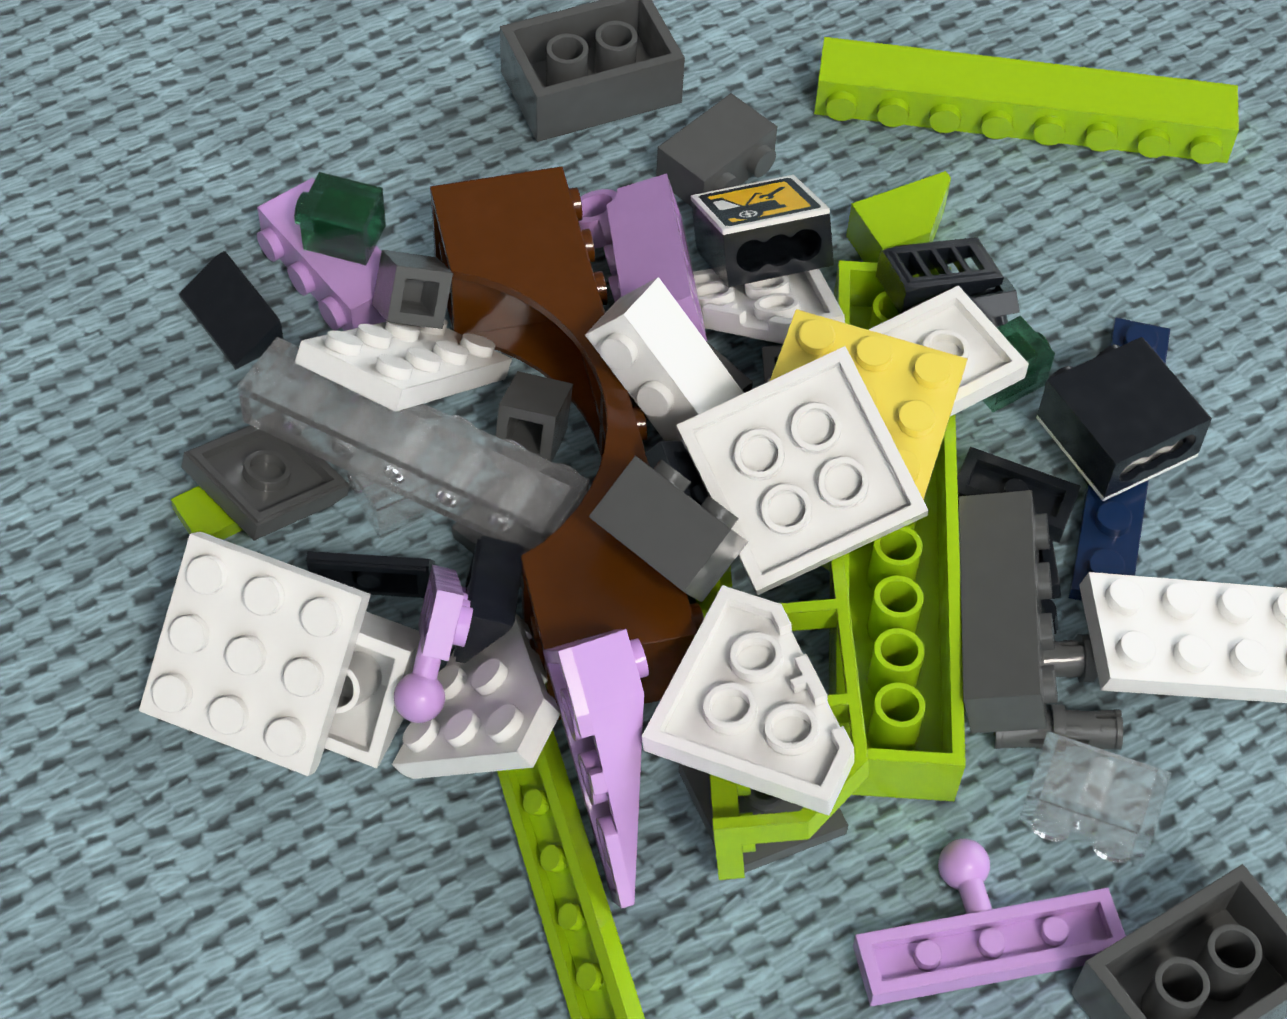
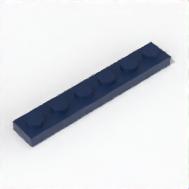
M1115 318L1109 346H1122L1143 337L1166 364L1171 329ZM1149 480L1105 501L1101 500L1087 482L1068 598L1082 601L1079 585L1088 572L1135 576Z

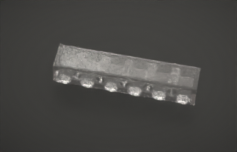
M279 337L273 341L237 385L243 422L488 537L524 546V553L544 542L559 529L578 508L589 491V479L581 476L572 467L562 463L555 464L527 451L516 441L500 439L478 429L463 417L457 415L450 416L426 404L395 412L295 363L300 346Z

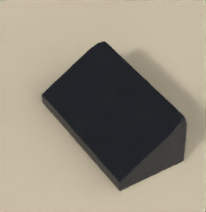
M225 251L215 256L179 293L181 300L235 370L284 345L280 319Z
M483 535L481 539H477L465 583L466 594H468V600L471 601L470 607L473 608L465 646L455 645L454 657H456V662L465 664L513 627L521 580V555L524 554V546Z
M307 551L306 557L309 572L371 595L412 598L425 597L431 567L435 565L434 560L425 558Z

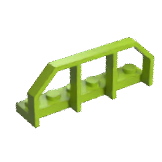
M843 556L821 565L831 572L834 599L779 604H782L791 622L792 631L838 628L845 694L827 695L828 704L838 723L849 722L851 742L854 746V764L829 816L805 807L801 811L757 815H753V812L739 813L738 796L751 795L750 788L710 774L713 832L719 880L745 878L743 853L756 852L755 844L810 839L869 777V757ZM731 565L703 602L696 599V602L701 607L704 618L721 586L733 588Z

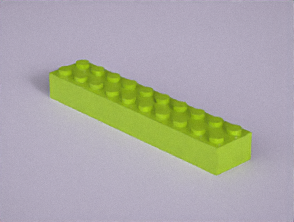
M839 260L833 295L844 314L846 324L869 330L899 315L876 277L878 263ZM936 269L930 270L933 275H939ZM955 414L949 418L925 494L924 502L929 510L928 516L843 555L869 757V777L852 795L955 801L966 766ZM830 572V599H834ZM837 627L829 628V695L845 694ZM849 722L839 723L840 727L844 726L851 740Z

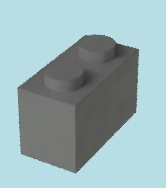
M730 93L658 146L656 176L667 173L673 193L692 207L691 195L739 186L753 175L757 178L765 175L776 159L775 144L778 126Z
M635 456L589 517L683 592L703 602L748 543L747 540L731 529L739 518L709 495L701 505L684 493L691 481L662 459L653 469Z

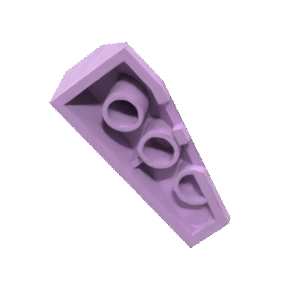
M616 629L545 649L543 654L613 902L620 908L634 905L642 751L641 736L644 707V691L640 678L649 676V670L640 640L638 638L629 640L627 629Z

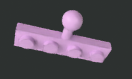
M436 565L431 567L418 623L420 641L413 671L399 681L394 691V704L398 713L404 719L413 723L431 721L441 712L445 703L444 688L437 679L441 660L449 661L452 645L464 647L467 640L473 608L470 607L471 601L468 600L466 587L461 586L457 572L454 569Z
M957 839L948 843L941 851L938 859V869L944 882L950 887L959 890L966 914L856 934L853 948L871 1007L1084 966L1088 959L1121 940L1126 935L1109 888L992 909L984 885L990 871L989 856L986 850L976 841Z

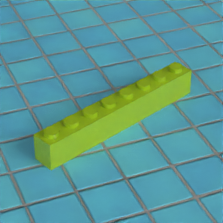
M824 37L814 114L829 116L837 121L850 119L881 122L888 127L909 125L932 128L940 133L959 131L984 134L991 139L1010 137L1035 140L1047 146L1060 143L1086 146L1098 152L1119 150L1140 153L1149 158L1161 156L1193 159L1200 164L1228 163L1239 131L1238 85Z

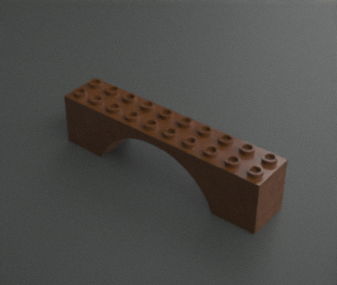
M563 166L430 186L434 256L453 273L447 303L452 330L461 335L469 333L485 337L495 344V350L524 362L545 377L572 383L571 401L586 420L601 455L599 470L578 508L544 542L521 555L522 620L529 626L532 638L529 639L530 646L539 655L548 681L544 684L547 693L556 700L543 650L612 630L627 629L629 640L636 638L640 640L648 664L649 676L640 678L644 691V704L661 701L704 617L699 603L689 604L685 592L589 517L635 456L648 465L649 462L642 442L647 440L644 412L639 406L632 407L630 394L585 336L592 326L605 314L603 305H607L608 299L602 271L593 272L591 263L595 261V250L590 229L581 230L579 221L583 219L579 190L577 187H568Z

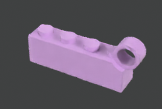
M667 173L618 188L617 192L601 189L581 196L583 219L579 221L581 230L590 229L594 248L604 247L606 260L612 274L609 277V284L614 301L616 302L620 297L659 277L705 341H707L682 216Z

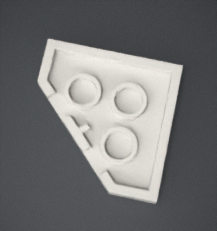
M713 269L693 271L705 329L783 344L796 309L845 323L844 314L820 269L729 288Z
M722 585L641 736L643 750L829 816L854 764V746L844 726L840 727L828 704L827 693L807 654H803L792 633L791 622L782 604Z
M517 614L513 627L505 635L465 664L456 662L453 651L446 666L438 672L437 677L445 692V703L441 712L431 721L425 723L411 722L403 734V745L392 763L401 774L412 779L534 767L560 716V711L556 700L547 693L544 685L548 678L539 655L530 646L529 639L532 638L529 626Z

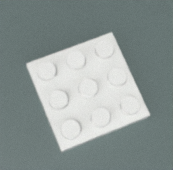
M846 346L676 425L678 433L708 495L739 518L731 529L748 541L738 557L757 596L928 516L929 510Z
M203 532L189 534L139 711L303 775H312L315 773L322 758L371 594Z

